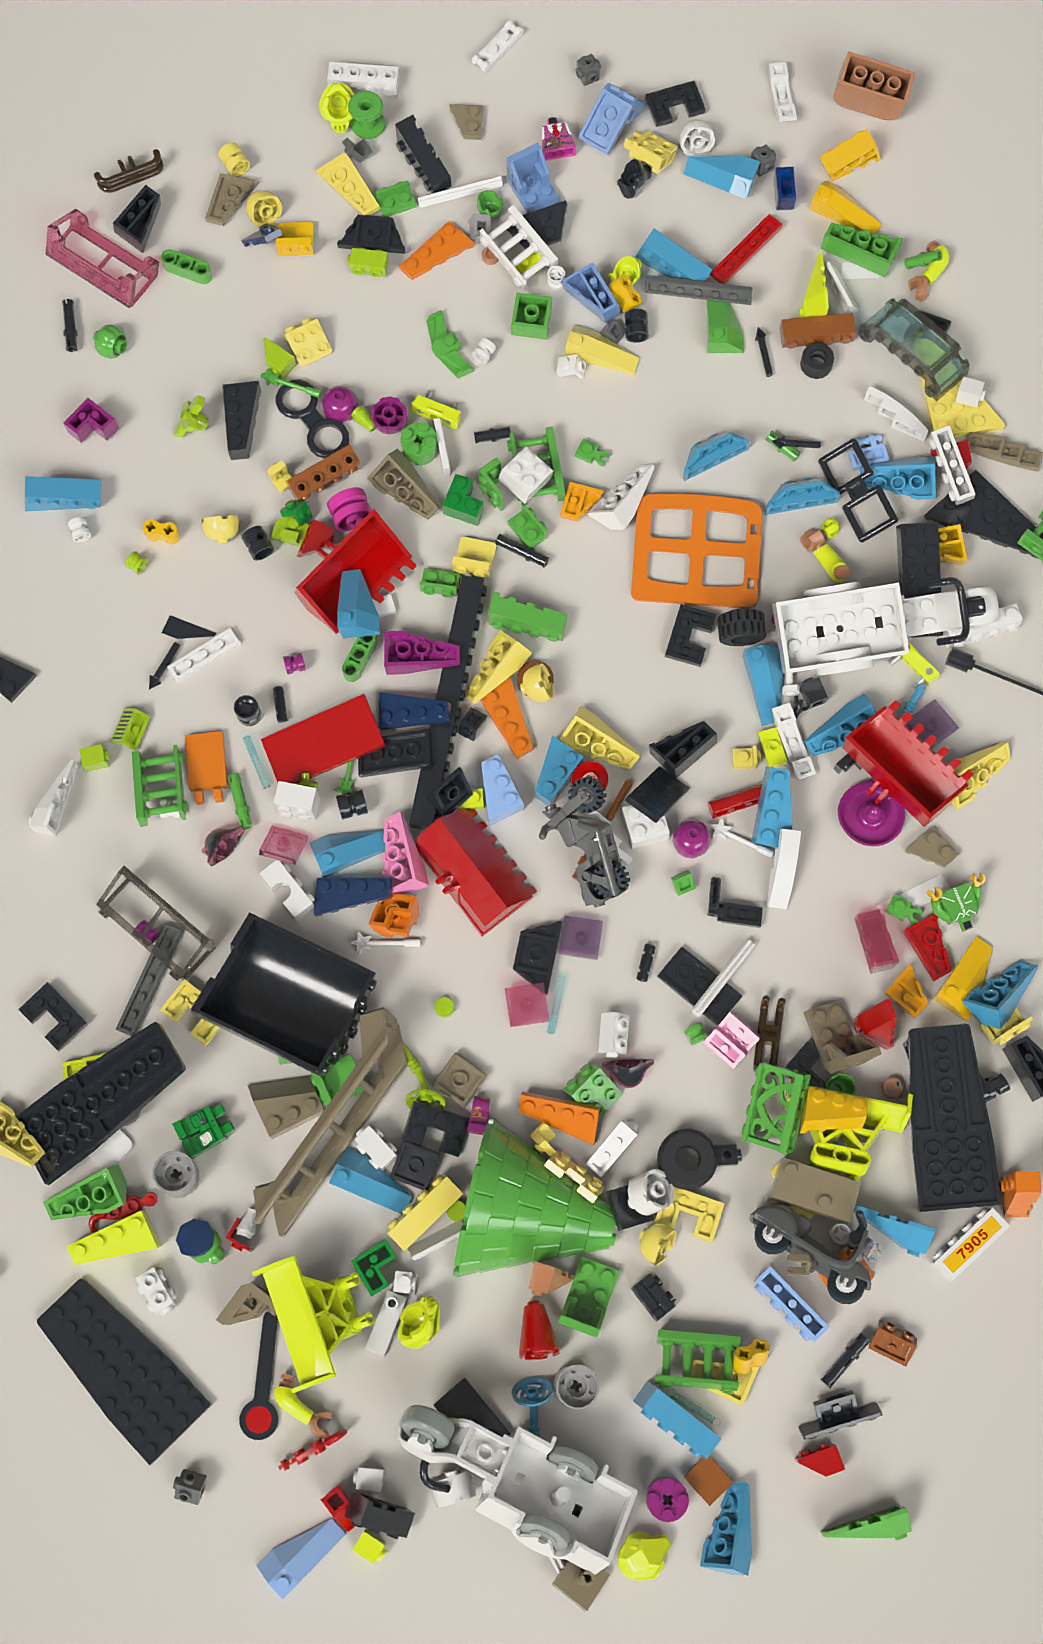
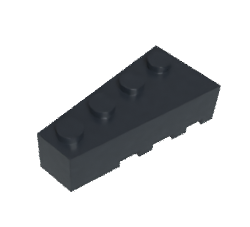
M412 114L396 123L397 149L400 153H404L408 165H412L416 176L423 180L425 189L428 192L436 193L452 187L450 174L440 158H435L434 148L431 143L427 144L422 128H417L415 116Z
M259 381L223 384L229 456L231 460L249 459L253 431L256 424V414L259 408V398L262 391Z

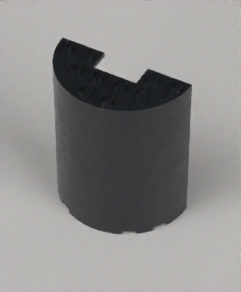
M249 912L230 943L231 953L215 979L209 978L190 1011L193 1015L320 1077H324L337 1064L339 1057L346 1054L350 1038H355L358 1032L357 1025L360 1016L364 1015L368 1007L369 996L377 985L375 980L376 973Z

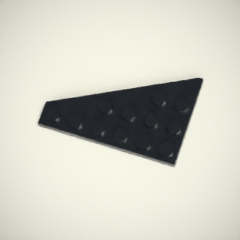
M977 470L969 475L975 492L974 499L956 505L955 501H951L949 494H947L924 516L926 520L937 521L946 527L960 525L963 533L977 535L980 539L990 540L994 544L1006 548L1011 547L1019 550L1020 553L1030 554L1032 557L1037 558L1018 544L1025 531L1029 529L1033 532L1036 526ZM1043 533L1039 535L1041 539H1043Z

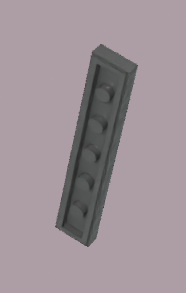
M646 275L645 293L751 305L753 287Z
M167 923L164 924L115 1030L129 1036L137 1033L184 932L182 929Z

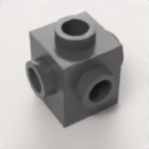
M592 53L582 56L577 60L575 73L584 87L600 79L601 64L598 59L594 58Z
M767 144L762 147H756L751 153V158L761 161L757 171V175L761 177L774 169L776 154Z
M183 1469L180 1477L176 1476L173 1483V1489H175L174 1499L199 1505L205 1491L207 1475Z

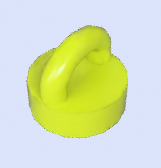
M829 518L821 524L820 529L824 535L831 539L838 534L840 524L836 518Z

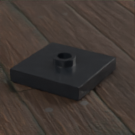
M403 1140L390 1178L421 1190H428L441 1153Z
M628 1185L606 1192L618 1231L655 1220L653 1214L642 1215L629 1206Z

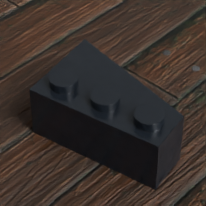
M145 185L113 222L114 233L141 253L145 249L161 206L160 194Z
M1025 1036L1002 1050L1030 1099L1034 1102L1043 1097V1050L1028 1036Z
M353 1491L344 1516L351 1520L350 1524L353 1526L368 1528V1530L378 1534L384 1532L387 1533V1536L398 1539L399 1536L407 1538L415 1513L408 1508Z

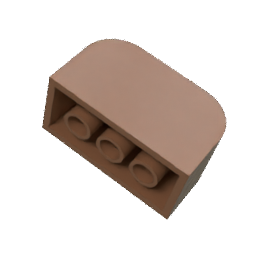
M848 51L841 67L833 99L844 108L882 120H895L900 117L907 104L915 72Z

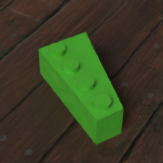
M831 222L824 235L820 249L885 277L899 252L904 238L897 237V239L889 238L886 234L881 233V236L871 234V231L868 230L857 231L854 227Z
M494 591L489 608V624L493 628L499 630L505 628L517 634L523 632L535 638L541 636L553 642L562 641L567 623V614L546 607L538 609L536 605L530 602L521 604L516 601L517 598L511 596L505 599L500 597V593Z

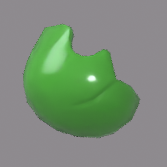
M493 190L482 191L477 197V209L480 214L490 215V218H495L504 209L503 199H499Z
M838 1073L833 1074L826 1080L824 1089L853 1095L854 1091H856L854 1079L848 1074Z

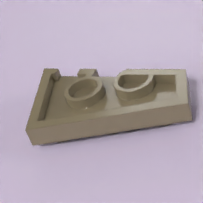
M220 173L205 217L206 222L223 226L255 185L254 180Z

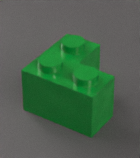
M455 474L442 508L444 515L478 526L484 512V503L481 500L470 497L473 491V479Z
M387 1240L382 1241L351 1260L371 1297L389 1286L379 1269L396 1258Z

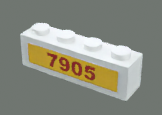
M984 1208L976 1215L978 1219L973 1224L969 1222L962 1228L964 1233L959 1237L955 1235L947 1243L949 1245L944 1251L940 1249L933 1256L935 1260L931 1264L947 1282H952L1010 1227L994 1208L988 1210Z

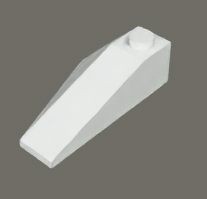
M640 465L624 478V484L611 489L612 494L606 499L602 497L590 509L588 515L610 530L625 529L636 513L655 468L654 465Z
M75 760L69 761L36 806L34 813L30 815L29 827L33 831L56 837L79 766Z

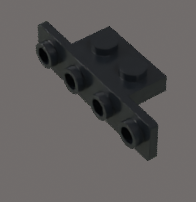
M850 1390L814 1401L813 1405L817 1420L800 1425L798 1428L804 1440L814 1439L819 1435L833 1433L841 1428L853 1427L857 1423L875 1420L883 1414L876 1402L858 1407L855 1394Z

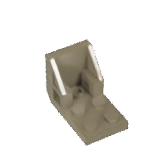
M841 1001L803 1012L824 1068L830 1074L864 1064L882 1054L879 1046L863 1034L853 1035Z
M247 1284L240 1286L216 1321L221 1325H232L259 1318L265 1309L274 1316H277L270 1293L257 1284ZM253 1300L257 1301L255 1306L253 1305Z

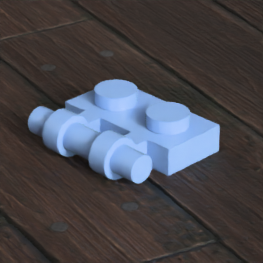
M869 434L865 438H855L860 447L867 444L870 446L862 448L870 465L889 462L885 444L877 445L876 443L882 441L881 434ZM854 450L849 451L848 457L853 471L859 470L862 465Z

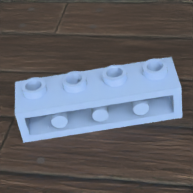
M771 1266L767 1267L753 1281L756 1284L755 1289L762 1296L766 1294L771 1299L769 1303L777 1311L780 1309L786 1315L784 1319L791 1326L796 1325L801 1330L799 1334L807 1342L809 1340L815 1342L829 1328Z

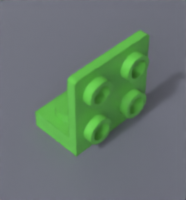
M496 457L479 469L478 486L483 494L487 493L490 497L489 500L493 507H498L502 511L504 510V497L496 486L501 473V462Z

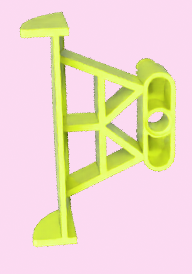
M791 1077L790 1083L794 1082V1077ZM808 1086V1088H809V1087H813V1088L823 1089V1088H819V1087ZM828 1090L869 1099L868 1113L864 1125L875 1127L876 1129L874 1131L863 1128L849 1130L826 1129L822 1132L810 1130L815 1145L810 1155L811 1163L809 1166L820 1170L827 1169L848 1174V1179H856L855 1181L859 1182L861 1176L867 1173L872 1161L867 1151L881 1130L903 1133L911 1115L912 1094L908 1093L905 1104L901 1105ZM788 1094L786 1097V1101L788 1102L791 1098L790 1094ZM842 1137L848 1147L833 1143Z
M295 1255L252 1272L253 1276L260 1274L264 1276L301 1385L291 1389L292 1394L336 1377L330 1354L341 1340L360 1333L362 1328L374 1324V1318L367 1320L373 1317L372 1313L366 1312L358 1316L349 1290L361 1283V1279L354 1281V1279L360 1276L357 1273H352L346 1277H336L327 1282L302 1276Z

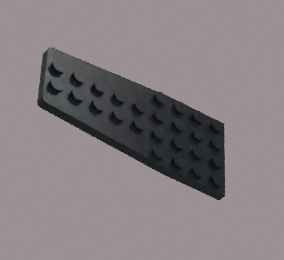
M157 1022L151 1023L56 1085L16 1116L24 1124L27 1132L34 1137L45 1151V1154L34 1164L44 1184H52L98 1149L186 1070L185 1064L161 1024Z
M955 1024L910 1029L908 1031L910 1094L913 1095L911 1139L919 1212L1001 1205L994 1141L970 1025Z
M85 1279L77 1280L37 1319L38 1326L108 1420L149 1466L212 1406L178 1366Z

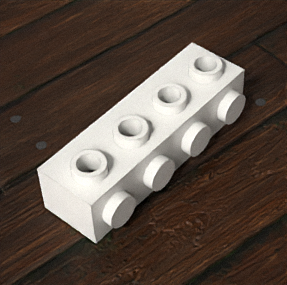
M329 62L327 82L328 86L333 83L346 84L353 93L371 91L386 96H397L400 77L398 67Z
M950 425L933 431L929 443L931 449H935L938 455L935 457L938 467L942 466L944 471L942 474L943 481L950 487V491H948L950 500L955 501L956 505L974 499L975 492Z
M1017 604L999 608L996 622L970 627L969 635L965 641L946 645L947 649L952 647L959 648L970 642L975 643L986 637H995L1003 632H1012L1018 629L1023 619ZM962 628L943 631V637L960 635Z

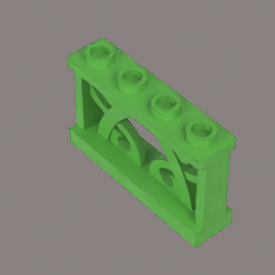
M760 1062L755 1070L756 1080L750 1092L752 1096L751 1102L746 1109L747 1119L742 1127V1140L776 1150L779 1153H793L811 1075L769 1062ZM775 1072L777 1074L779 1085H777L773 1077H771L772 1082L770 1084L767 1083L768 1073ZM783 1074L794 1077V1082L784 1083ZM784 1091H786V1092H785V1095H786V1096H787L788 1094L791 1095V1098H790V1101H789V1102L786 1101V1099H785ZM779 1093L781 1103L788 1111L787 1114L777 1116L772 1122L764 1103ZM781 1119L785 1121L784 1128L781 1126V1123L778 1127L776 1126ZM757 1124L761 1125L759 1132L766 1130V1128L769 1130L764 1137L756 1135ZM773 1134L775 1137L780 1139L781 1142L780 1144L768 1141V1139Z

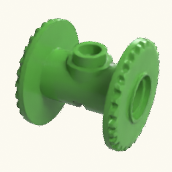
M361 91L353 95L348 103L349 113L354 118L351 119L352 131L363 139L378 137L385 128L381 98L371 91Z

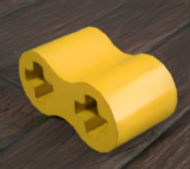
M623 274L608 284L610 292L617 300L619 308L626 313L641 304V296L633 288L628 276Z
M148 519L142 525V529L149 541L162 540L167 544L173 545L180 539V534L174 523H158L154 519Z
M757 1338L749 1346L738 1347L734 1353L733 1370L738 1374H747L753 1367L764 1366L768 1359L769 1343L764 1339Z

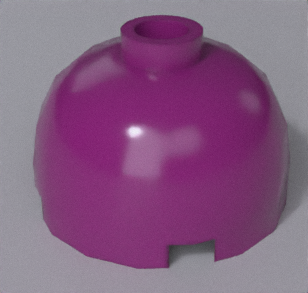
M334 386L324 394L322 400L323 412L327 419H334L341 423L347 420L351 421L353 419L351 414L358 407L357 397L348 387Z
M395 397L381 398L371 409L373 425L383 434L391 435L400 432L407 422L406 406Z
M689 819L676 827L672 842L678 854L685 858L694 859L707 852L711 843V835L704 823L699 820Z

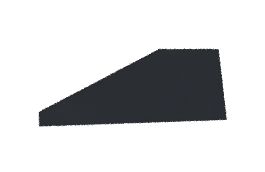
M171 615L161 632L175 639L213 637L216 635L215 632Z

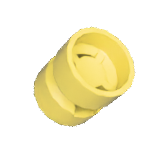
M236 142L227 143L220 149L218 156L232 176L239 177L248 171L250 162Z

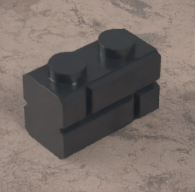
M650 1273L632 1287L631 1290L657 1322L676 1307L674 1304L676 1299L669 1291L665 1293L661 1288L663 1283L656 1274L652 1276Z

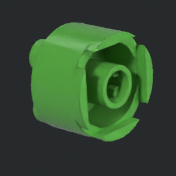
M423 421L410 424L402 430L400 440L403 455L410 462L417 465H426L432 462L438 452L435 430Z

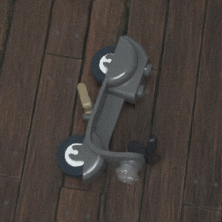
M767 1204L750 1214V1222L755 1228L754 1240L762 1252L776 1255L787 1251L790 1253L787 1256L789 1262L801 1263L802 1267H788L786 1270L788 1275H809L810 1272L817 1271L828 1278V1292L836 1302L841 1304L855 1303L862 1297L864 1290H871L870 1275L861 1262L863 1257H866L868 1262L876 1261L882 1251L880 1250V1244H874L873 1240L868 1237L869 1231L867 1230V1222L862 1210H857L855 1213L859 1223L857 1229L849 1233L847 1245L853 1250L849 1259L840 1257L808 1236L812 1227L810 1220L806 1216L794 1212L787 1204Z

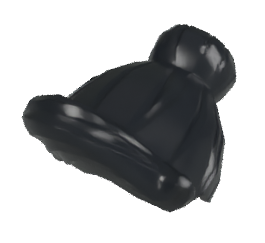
M636 159L626 164L621 178L617 180V186H619L624 198H634L636 191L644 185L646 180L651 178L653 172L650 166L643 165Z

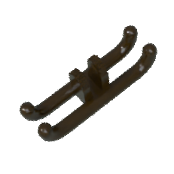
M154 149V158L138 166L135 165L132 156H128V162L131 165V169L126 170L121 159L117 160L121 172L107 178L102 177L99 172H95L94 178L97 181L98 187L103 192L112 193L158 175L164 166L160 151Z
M767 995L762 997L757 1033L761 1038L755 1046L754 1072L759 1063L762 1062L764 1045L771 1046L769 1063L777 1065L783 1012L786 1003L784 998L778 999L774 1025H766L770 997ZM770 1072V1075L775 1076L776 1073Z

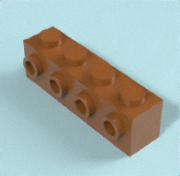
M853 313L781 319L779 328L782 348L807 347L817 342L826 345L833 343L847 344L854 341L856 334Z
M349 444L285 482L295 500L301 499V501H304L311 497L310 493L314 490L320 492L327 488L326 484L332 481L334 484L343 479L342 474L346 472L351 474L357 471V466L361 463Z

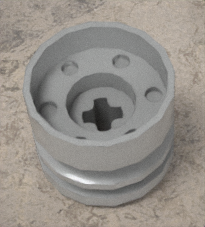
M168 1151L162 1154L155 1161L152 1169L153 1180L156 1186L167 1196L173 1198H183L191 1194L196 1189L200 1179L199 1170L194 1161L180 1151ZM177 1172H179V1173L181 1174V1175L179 1176V1180H176V1179L174 1178V1177H176V1173H177Z
M573 1363L563 1366L556 1373L553 1381V1390L557 1399L563 1405L573 1410H583L591 1406L597 1399L599 1381L596 1374L590 1368L579 1363ZM574 1380L577 1383H580V1386L577 1387L578 1391L576 1392L574 1389L570 1388V1385H573Z

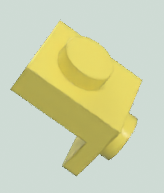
M281 460L278 463L272 464L269 470H267L270 481L279 492H283L288 488L285 481L291 478L285 463Z
M543 1122L529 1136L536 1142L534 1147L541 1154L545 1152L551 1158L556 1151L548 1143L556 1134Z

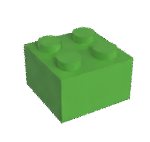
M517 292L511 322V335L547 340L552 312V297Z

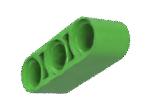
M171 249L165 250L161 254L164 268L169 273L200 284H208L212 280L211 270L207 262Z
M376 635L357 637L342 665L344 678L348 682H355L360 678L377 646ZM366 637L373 638L370 642L364 641ZM357 653H364V656L361 658L355 657ZM349 669L356 670L353 674L347 673Z

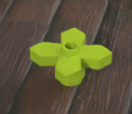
M197 395L192 402L187 401L183 404L180 415L181 420L176 425L173 435L181 438L187 431L191 433L194 430L204 431L206 429L209 418L200 412L205 401L204 397Z

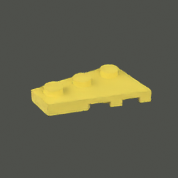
M693 1360L691 1364V1378L703 1379L704 1361ZM712 1362L711 1379L724 1380V1363ZM759 1367L751 1368L747 1374H738L732 1370V1381L739 1382L738 1390L732 1394L722 1393L721 1390L715 1389L707 1390L743 1406Z

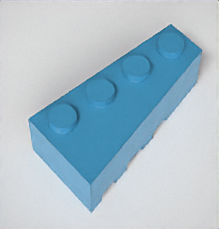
M653 228L635 256L644 265L670 278L705 282L712 271L710 267L655 228Z
M25 476V512L100 508L101 480Z
M766 766L751 842L778 847L780 829L792 830L789 770Z
M648 1381L633 1400L635 1404L643 1409L641 1414L650 1421L652 1418L659 1421L657 1424L659 1428L666 1433L669 1430L675 1434L673 1439L682 1446L684 1443H687L691 1447L689 1451L698 1458L702 1455L707 1459L722 1439Z

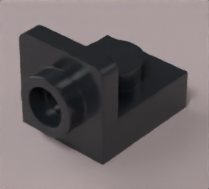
M471 707L460 721L458 734L474 741L478 731L485 723L487 715Z
M846 754L836 763L834 770L840 774L842 771L847 772L853 765L859 770L862 767L849 754Z

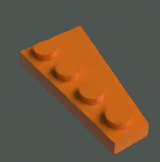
M448 221L400 264L399 269L411 280H414L432 270V267L445 263L450 257H456L462 253L461 251L474 247V242L451 221Z
M510 677L480 699L518 760L533 751V746Z
M522 1091L519 1113L539 1122H544L548 1126L593 1146L595 1145L600 1111L599 1106Z

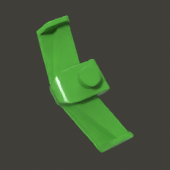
M442 310L429 315L426 322L434 355L439 358L457 379L473 372V367L457 352L462 349V346L454 331L447 334Z

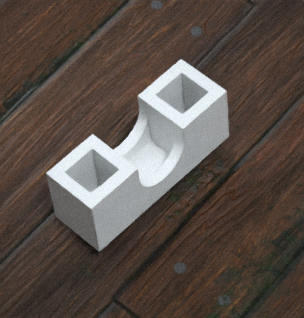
M277 859L261 871L260 875L273 892L280 887L291 889L290 897L283 904L293 918L298 921L314 909V904L312 903L314 898L308 891L304 893L300 888L303 884L297 877L293 878L289 874L291 872L289 866L285 862L281 864Z

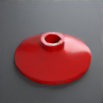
M585 761L579 764L573 771L571 785L576 780L582 779L587 775H591L592 779L597 778V782L601 781L603 783L601 788L605 787L606 789L608 785L607 770L596 761Z

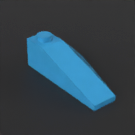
M759 645L746 648L742 657L761 724L764 726L775 723L772 709L782 705L783 687L779 647Z
M384 830L326 835L309 843L324 878L385 852V842H383Z
M347 1147L338 1161L329 1183L399 1214H403L402 1210L410 1204L412 1196L380 1167L376 1170L365 1154L363 1155Z

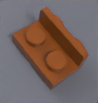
M879 1320L868 1348L906 1367L917 1347V1338L907 1330L902 1331L896 1328L889 1321Z

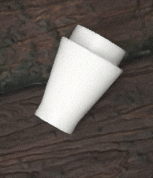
M247 1208L245 1215L236 1228V1235L238 1237L251 1240L252 1236H255V1209Z

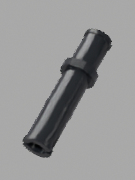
M64 299L62 301L65 327L63 335L66 340V351L73 352V348L74 351L78 350L76 340L78 331L75 328L74 301L72 299Z
M499 534L496 538V545L525 558L527 562L532 561L543 568L546 567L549 557L535 551V548H528L502 534Z
M860 1333L855 1341L845 1348L846 1351L820 1380L831 1389L852 1362L860 1358L859 1354L871 1341Z

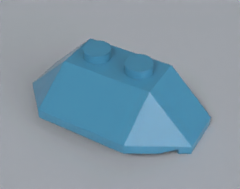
M722 432L710 436L704 442L695 443L687 459L683 480L686 481L747 451L750 445L749 439L732 433Z
M805 478L798 482L787 481L779 486L767 503L765 515L837 503L840 493L818 478Z

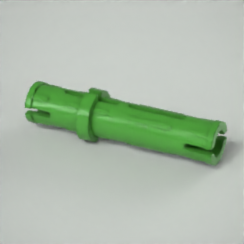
M233 773L228 775V780L235 802V814L238 815L241 830H248L253 827L249 814L250 807L246 803L240 774Z

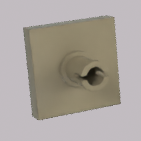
M567 1560L553 1581L552 1586L582 1610L588 1611L610 1574L602 1569L594 1575L592 1572Z

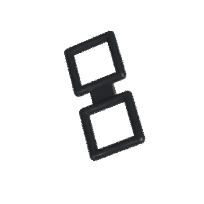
M852 438L818 460L830 486L839 491L840 495L846 491L848 492L851 501L844 504L842 509L859 542L863 543L898 522V517L882 487L876 485L868 490L864 482L874 472L857 439ZM853 448L865 472L839 487L827 462ZM877 494L890 519L863 533L851 509Z

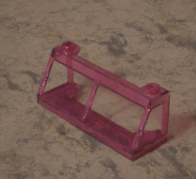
M77 209L72 210L47 227L45 255L127 308L134 306L158 276L159 261L150 256L145 257L143 261L91 229L87 216ZM70 219L69 228L61 235L58 225ZM71 231H74L108 253L98 267L65 247L66 237ZM111 257H115L138 273L135 275L129 273L126 276H120L115 279L101 269ZM142 276L149 279L135 296L137 279Z

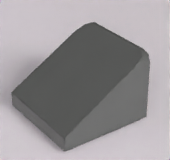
M615 319L607 322L599 334L618 344L625 334V329Z

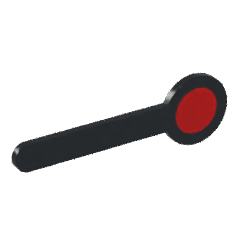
M268 1311L263 1316L254 1400L244 1406L239 1417L242 1432L253 1440H263L270 1437L277 1429L279 1422L278 1412L275 1406L269 1402L278 1317Z

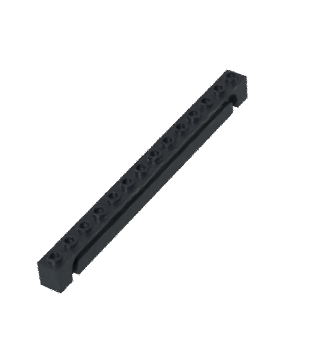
M464 575L461 578L448 643L460 646V665L442 668L436 700L451 703V722L430 724L433 767L420 770L409 821L410 828L426 830L439 818V815H436L437 809L426 796L444 780L445 772H449L450 769L448 757L449 754H453L454 750L452 738L453 736L456 737L458 726L455 725L456 719L461 717L462 708H459L460 701H464L465 698L463 686L464 683H468L469 673L467 672V667L471 666L473 655H470L471 648L475 649L476 646L474 634L475 631H479L480 620H478V615L483 612L484 603H481L482 597H486L487 586H485L484 579Z

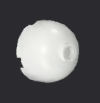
M692 120L681 129L679 142L681 149L687 156H702L700 153L705 151L708 153L714 146L715 136L708 123L702 120Z

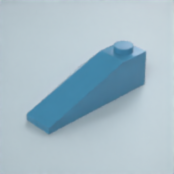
M689 156L683 174L726 192L748 198L761 161L747 156Z
M936 456L914 457L871 464L870 466L874 474L864 480L867 487L873 488L876 485H880L883 490L895 492L894 494L910 496L917 500L936 499ZM860 466V474H862L865 471L863 467Z
M360 569L342 571L338 603V630L343 639L380 634V617Z
M865 694L848 702L804 740L812 756L835 751L836 748L842 747L845 743V737L874 715L876 710Z
M1021 960L1003 970V974L995 979L990 978L984 986L973 988L963 999V1004L982 1024L1001 1029L1011 1018L1035 975L1038 965Z
M855 1205L854 1213L857 1210H862L867 1223L898 1246L906 1249L907 1254L919 1257V1254H926L936 1229L913 1221H904L903 1223L896 1216L886 1214L882 1216L878 1211Z
M734 1482L725 1493L720 1505L722 1510L718 1519L713 1521L712 1526L714 1528L710 1538H706L704 1542L700 1567L733 1575L748 1576L752 1556L749 1483Z

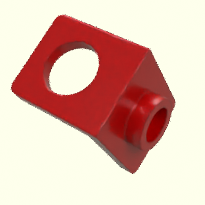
M237 1217L226 1239L233 1242L231 1246L235 1249L242 1251L244 1248L252 1252L253 1249L233 1238L237 1231L236 1228L241 1221Z

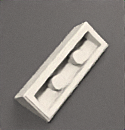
M827 262L824 273L846 314L858 312L859 308L839 271L832 263Z
M463 1221L455 1222L409 1246L408 1250L412 1260L417 1261L459 1239Z

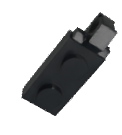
M724 902V904L720 903L717 910L708 908L707 916L717 917V921L721 923L760 928L763 908Z

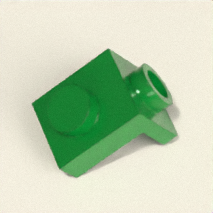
M290 500L280 510L282 517H295L298 525L305 524L313 517L306 501Z

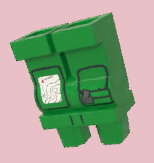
M222 1104L213 1107L207 1106L182 1120L172 1123L179 1139L182 1140L181 1143L187 1155L191 1159L227 1140V1136L235 1131L231 1121L220 1124L218 1118L227 1114Z

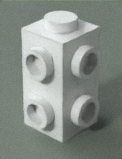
M617 1012L601 1013L599 1053L606 1054L607 1058H618V1055H626L629 1015Z
M364 1126L356 1133L357 1137L354 1140L358 1144L355 1147L363 1155L367 1153L371 1157L369 1162L376 1170L379 1167L384 1170L397 1158L395 1154L397 1149L390 1142L386 1144L381 1139L384 1135L377 1127L372 1129L370 1126L367 1128Z
M153 1267L136 1278L138 1282L136 1287L141 1295L145 1294L148 1300L146 1305L151 1312L165 1315L174 1309L173 1305L177 1303L175 1300L177 1295L173 1288H168L165 1283L167 1278L162 1269L158 1270Z

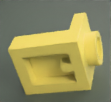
M752 745V748L732 749L733 769L756 768L757 763L761 761L757 745Z

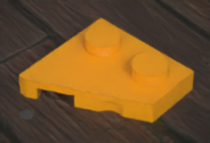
M569 482L560 518L578 522L603 496L604 491Z
M910 964L885 991L889 998L914 1019L928 1004L925 995L921 991V985L913 973V967Z

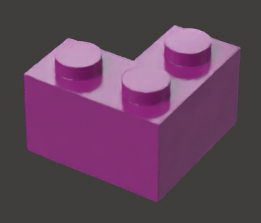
M87 398L63 423L68 433L80 443L93 431L107 441L119 429L115 418L90 398Z

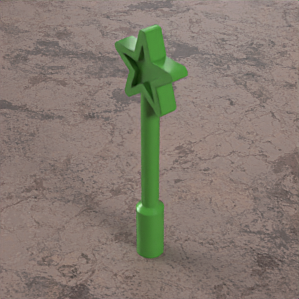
M269 368L260 375L261 378L266 380L268 386L271 383L275 386L283 384L304 391L306 394L318 398L321 397L322 391L278 378L279 374H273Z
M353 760L348 762L345 781L340 778L341 786L334 788L335 792L348 795L354 791L351 788L354 781H349Z

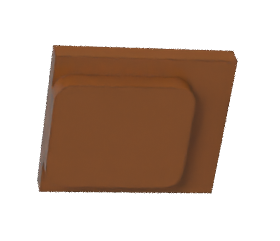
M710 1456L707 1459L703 1457L684 1476L686 1481L709 1506L734 1483Z

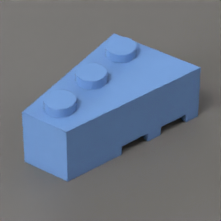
M593 262L561 280L564 290L603 322L606 323L621 314L618 303Z

